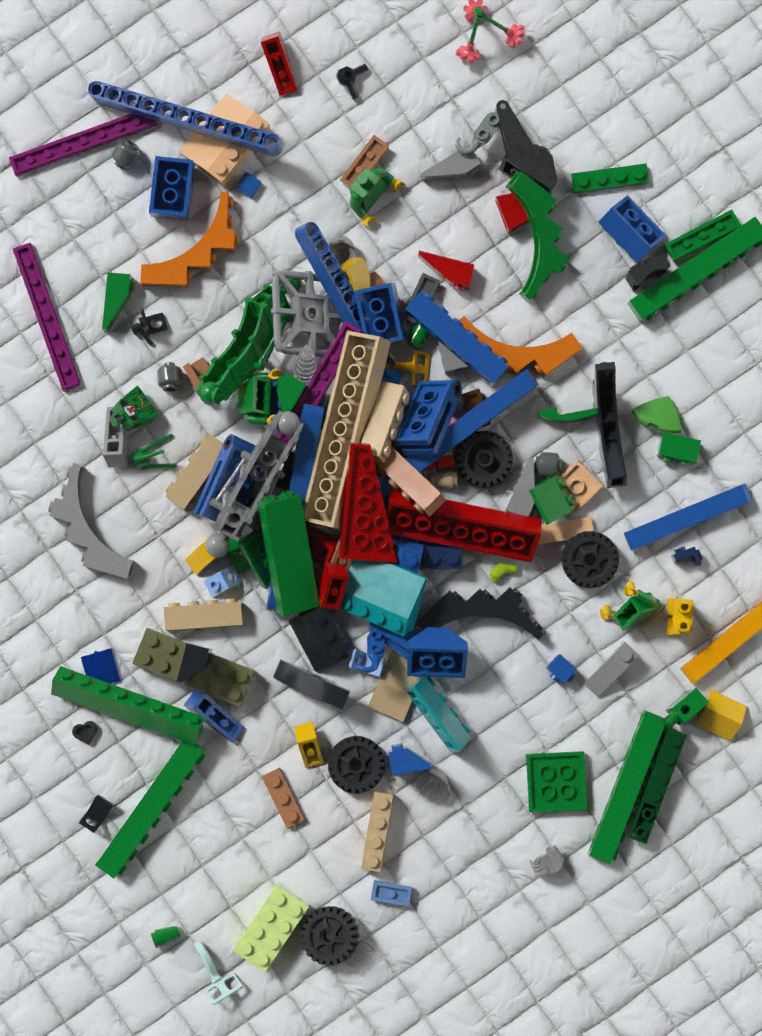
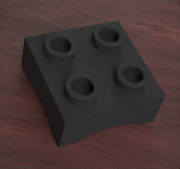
M654 253L647 258L644 264L641 265L639 262L632 266L625 279L632 291H635L646 279L666 273V269L671 265L664 253L659 255Z

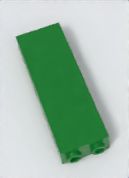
M292 490L284 491L279 496H265L263 500L257 501L277 613L285 617L319 607L301 496Z

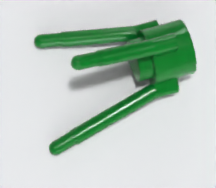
M169 434L142 449H138L137 453H133L132 458L135 467H141L142 470L176 467L175 463L148 464L151 462L150 457L164 453L163 449L148 453V450L172 438L173 434Z

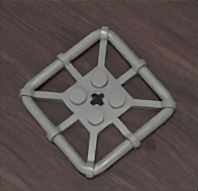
M275 271L272 274L273 308H271L275 350L284 354L307 356V358L324 357L328 350L316 349L315 334L323 335L331 345L335 337L329 331V319L338 321V330L341 329L343 322L338 313H329V297L327 293L323 296L314 295V281L320 282V280L312 271ZM287 278L304 280L306 282V294L298 293ZM280 284L292 297V309L280 308ZM309 309L310 312L313 313V317L311 318L308 316ZM281 315H292L293 329L281 340ZM298 333H307V348L288 347L287 345Z

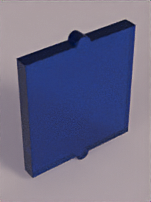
M112 648L99 652L94 651L93 654L81 657L85 675L107 683L120 681Z

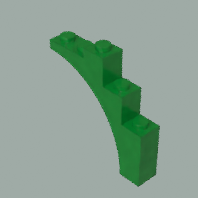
M516 171L506 185V188L524 208L532 228L534 241L532 267L528 279L519 293L524 299L531 300L538 295L540 286L548 281L551 276L550 272L559 274V272H562L567 267L569 257L552 245L560 239L563 228L546 216L555 208L554 203L557 199L523 172Z

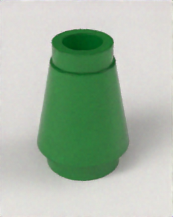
M177 925L157 929L151 933L155 948H162L181 936Z

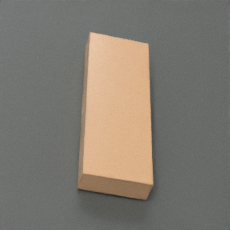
M586 517L541 525V536L538 545L566 541L578 533L594 531L592 518Z

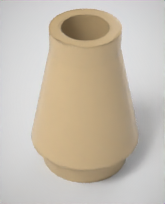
M451 470L431 475V484L434 487L454 489L459 487V474Z

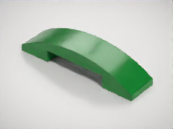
M593 402V409L558 415L557 408L537 411L536 415L537 418L548 422L573 423L596 416L595 402Z

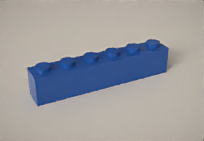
M420 291L405 308V313L489 385L493 386L507 370V361L502 356L493 354L491 352L492 348L488 344L479 342L477 340L478 336L471 330L466 331L462 327L463 324L457 318L452 319L448 315L449 312L440 305L438 307L428 293L423 294Z

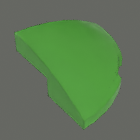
M670 396L648 401L632 409L633 415L646 426H649L650 423L653 427L658 428V431L665 433L682 432L679 416Z

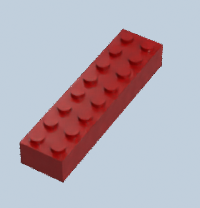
M390 488L385 506L390 534L532 563L541 536V519L446 500L429 517L425 512L421 514L414 507L415 503L412 500L408 502L401 495L402 490Z

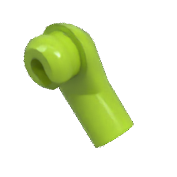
M497 564L490 571L491 581H500V577L504 573L516 574V565Z

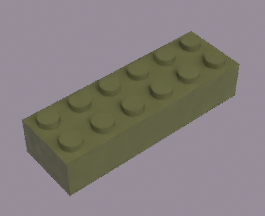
M146 628L132 664L177 682L186 643L153 629ZM215 655L212 665H208L207 669L181 684L241 707L256 670Z

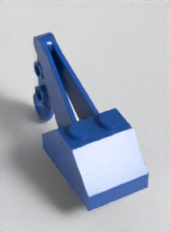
M369 622L370 633L367 636V656L371 660L372 665L364 667L357 661L356 666L360 671L371 673L378 669L380 661L384 657L386 644L407 660V676L465 678L468 642L450 629L428 627L420 633L412 630L405 636H401Z

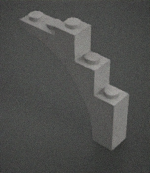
M73 463V466L69 467L66 477L69 478L67 485H64L61 491L63 499L55 498L54 501L50 502L48 508L50 517L71 523V526H67L65 531L67 542L88 547V550L84 551L81 562H84L83 566L130 579L135 561L125 558L107 547L94 533L88 523L82 507L80 492L83 466Z

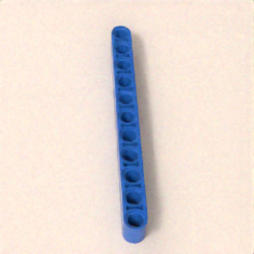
M100 81L91 82L87 89L89 95L96 103L266 155L278 156L283 151V145L279 137L274 133ZM98 90H102L100 94L95 95ZM119 95L116 100H112L114 96ZM136 100L135 104L129 105L131 101ZM154 105L151 110L147 111L149 106ZM171 111L169 115L164 116L165 112ZM184 116H188L187 120L181 121ZM202 121H206L205 125L199 126ZM224 126L221 131L216 132L218 127ZM236 132H241L238 137H234ZM254 137H259L258 141L251 142ZM277 142L275 147L269 148L271 143Z
M526 369L448 426L437 455H409L405 460L419 473L536 388L539 385L529 370ZM380 476L378 478L382 498L385 499L389 495L390 488H394L388 482L390 479L387 476L384 478Z
M309 404L303 405L300 422L304 424L299 439L296 442L288 490H292L301 496L303 508L313 471L324 407ZM271 582L266 610L277 612Z

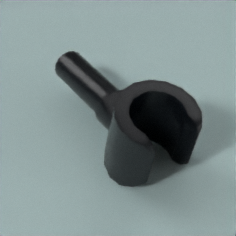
M140 323L131 326L134 335L141 333L150 346L153 344V341L147 336L144 329H141Z

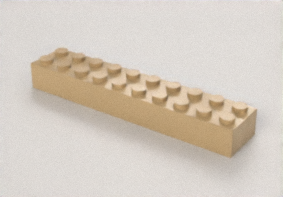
M352 331L346 332L304 503L303 513L304 519L307 522L340 530L342 528L350 442L361 443L379 393L391 341L382 337Z

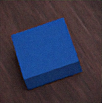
M245 172L235 188L252 199L262 182L248 172Z

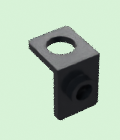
M140 309L141 317L138 318L141 329L145 328L147 336L168 330L163 313L146 317L144 309ZM159 319L162 325L159 328H153L151 326L152 320Z
M97 795L88 811L80 819L79 824L95 833L104 822L113 804L102 796ZM86 819L94 821L95 826L89 825Z

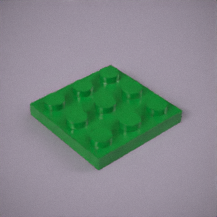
M584 751L526 754L529 813L587 810Z

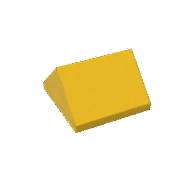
M711 690L707 698L709 703L702 708L695 725L731 741L742 725L747 706Z

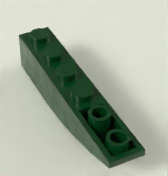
M667 728L666 733L663 734L660 741L661 746L659 751L656 752L654 764L649 771L628 838L647 844L687 737L686 734L671 728Z

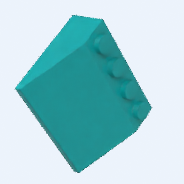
M353 560L347 573L349 578L340 609L401 636H405L414 630L427 578L391 562Z
M420 677L404 690L448 750L451 752L461 751L471 738L468 734L470 730L464 723L460 724L457 719L459 717L457 712L452 707L449 709L446 705L447 699L441 692L438 693L435 690L434 686L436 685L430 677Z

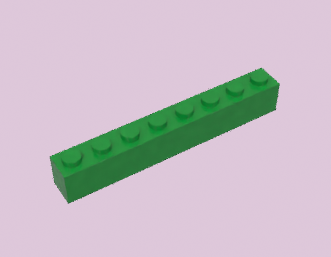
M756 216L631 299L627 304L639 322L643 320L648 322L656 316L654 314L656 311L661 309L663 312L671 306V301L677 299V301L681 300L687 295L686 291L691 288L693 291L703 285L701 281L706 278L710 280L719 274L717 271L722 267L727 269L733 265V260L738 256L742 259L750 253V248L753 246L756 248L762 245L761 223Z
M62 666L59 667L52 679L51 695L192 745H196L202 733L205 717Z
M643 710L587 854L609 864H611L612 860L615 861L619 853V850H617L618 844L624 841L626 832H624L625 826L631 823L633 818L631 811L633 806L636 807L640 800L638 793L640 788L643 789L647 782L645 775L647 770L650 771L654 764L652 757L654 752H658L661 746L659 739L661 734H665L668 728L663 722V717Z
M184 741L181 742L95 866L113 879L117 875L122 876L127 869L125 866L126 862L129 859L131 861L138 853V850H136L140 843L143 845L150 836L147 832L151 827L155 829L161 820L159 815L162 811L167 812L172 805L170 802L171 798L174 795L176 797L183 789L181 786L185 779L188 781L195 772L192 768L196 763L200 765L206 755L203 754L205 749L197 743L192 745Z

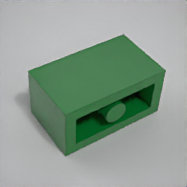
M663 432L660 437L657 457H661V461L672 463V460L680 461V465L691 467V464L697 463L701 440Z

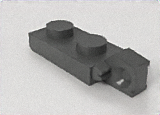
M422 273L408 305L420 291L423 294L428 293L433 297L440 280ZM408 316L406 323L413 326L415 321Z

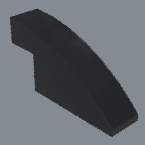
M281 659L273 676L275 679L342 710L351 691L334 684V681Z

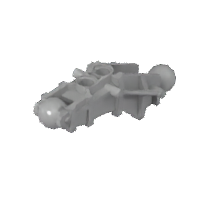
M279 410L277 415L275 414L252 453L250 454L245 450L241 452L240 457L243 459L216 499L210 500L209 505L220 510L214 525V529L219 531V533L212 534L205 543L207 553L212 557L220 558L225 556L230 549L228 539L232 538L238 541L245 525L256 531L260 529L261 524L259 523L260 515L257 501L262 499L264 493H267V496L271 495L278 479L284 478L285 473L279 470V467L283 461L287 460L292 446L298 441L304 423L300 422L294 412H282ZM275 428L282 435L290 436L287 443L272 435ZM270 452L273 456L269 457L265 453ZM257 467H260V468H262L264 471H263V472H260V471L256 470V468H257ZM240 470V476L235 486L229 488L235 476ZM250 472L252 479L263 481L248 508L237 502L235 498ZM232 514H238L240 517L236 518Z

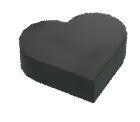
M94 721L77 724L73 727L72 734L76 739L90 745L97 732V724Z

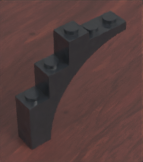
M602 362L595 364L592 393L596 407V425L600 439L599 452L608 489L626 486L627 473L617 413L615 362Z
M511 587L494 602L491 601L493 597L486 589L483 591L479 589L464 604L461 602L463 598L456 591L452 593L449 590L416 621L425 630L428 627L440 628L453 620L463 617L494 616L517 624L537 640L544 635L541 632L543 630L541 625L537 621L533 623L528 618L530 614L524 607L521 609L518 607L523 602L521 599L523 595L517 588L512 589Z

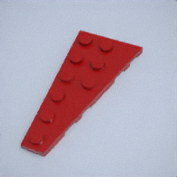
M350 442L339 559L397 563L371 445Z

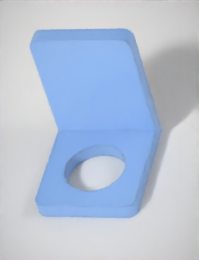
M230 566L204 581L212 597L242 582L234 566ZM228 572L234 575V582L228 578Z
M354 649L349 668L359 670L355 665V659L358 655L361 666L369 667L372 665L366 652ZM382 658L378 669L369 674L380 677L386 659Z

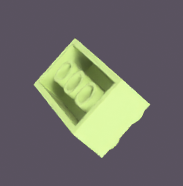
M277 883L235 945L233 951L265 973L310 904Z

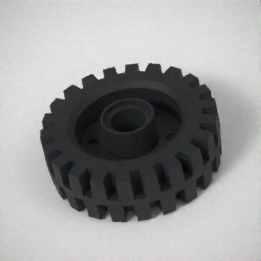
M491 431L473 433L462 441L457 450L456 464L458 471L463 479L476 487L487 488L501 483L510 473L513 464V455L509 443L499 434ZM483 454L488 455L490 462L482 464L479 461V457Z
M584 531L571 537L565 544L561 562L566 576L573 583L584 588H598L607 584L614 577L618 570L619 554L614 543L604 534L595 531ZM588 555L595 556V562L591 565L585 562V558Z
M351 736L338 742L332 749L328 759V771L331 779L340 789L349 793L360 794L370 791L381 781L385 771V758L380 747L374 741L362 736ZM355 759L362 762V767L359 770H354L351 767V762Z
M336 906L322 907L313 911L306 917V921L302 924L303 928L300 930V934H302L300 942L303 943V950H306L305 954L311 957L312 961L318 962L321 965L330 966L344 962L352 956L359 943L360 933H358V925L355 924L356 920L345 909ZM328 930L333 933L332 941L326 937Z

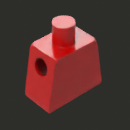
M512 193L496 196L495 203L507 234L529 222L524 208Z

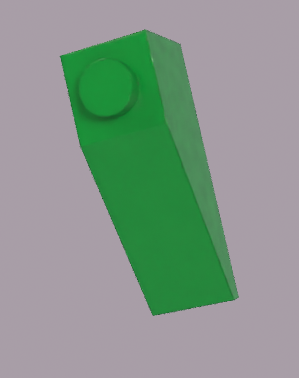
M107 273L102 323L104 332H109L131 297V291L135 290V280H133L131 274Z

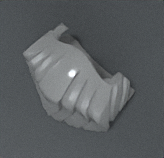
M341 235L334 237L330 241L329 247L339 265L356 257L355 248L350 238Z
M436 768L425 769L418 775L415 787L425 799L440 801L448 793V777Z
M555 844L553 847H547L546 854L538 856L534 863L531 859L530 864L535 875H550L557 873L562 868L564 856L561 855Z

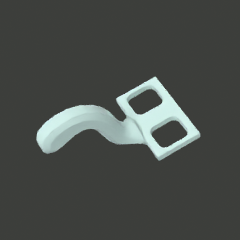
M200 941L194 943V948L202 958L212 979V985L204 989L203 992L213 1006L243 988V985L233 972L225 977L220 976L204 945ZM235 978L238 986L229 990L225 985V981ZM218 988L222 995L212 1000L208 992Z

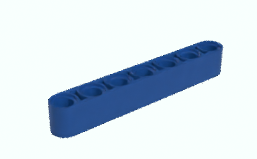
M308 222L295 230V237L342 322L346 321L362 330L354 290L319 227L314 222Z
M744 483L624 532V536L630 550H634L753 500Z

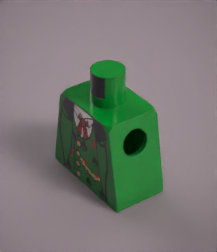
M136 386L112 408L114 415L110 416V422L113 426L121 424L125 430L129 431L152 423L159 414L140 387Z
M697 688L688 690L666 709L669 715L663 719V722L668 728H672L675 724H683L709 702Z

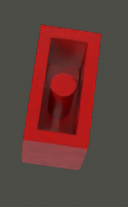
M325 562L317 591L321 608L340 609L349 578L344 564Z

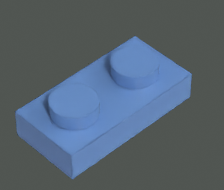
M374 880L371 900L409 906L412 886Z

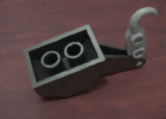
M500 100L496 105L495 112L485 116L475 130L472 144L469 148H462L460 145L461 138H457L455 146L459 153L470 155L481 146L487 144L498 128H500L506 154L503 157L499 170L510 178L513 177L516 171L523 172L549 194L552 193L557 183L553 156L546 147L531 142L507 101Z

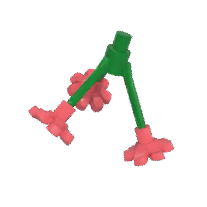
M468 0L469 6H463V10L467 12L464 18L466 20L472 18L474 26L467 46L462 45L456 50L455 54L461 60L467 58L468 63H473V60L480 59V52L474 49V39L478 25L484 24L486 21L504 31L508 36L505 39V43L510 45L512 49L516 47V43L520 45L523 42L520 37L525 35V26L513 24L511 28H506L485 14L488 8L486 5L482 6L483 0H477L476 2L475 0Z

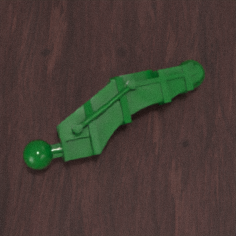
M287 278L297 292H299L302 287V280ZM264 284V289L254 298L247 297L244 300L245 308L239 328L231 332L233 340L218 358L214 357L211 360L212 364L206 374H202L199 377L201 382L197 388V395L206 405H216L222 400L227 401L238 388L240 389L244 386L243 381L249 378L256 370L263 371L269 362L268 359L275 347L273 314H271V308H273L271 285ZM280 284V308L291 309L285 294H289ZM281 315V336L287 322H292V315Z

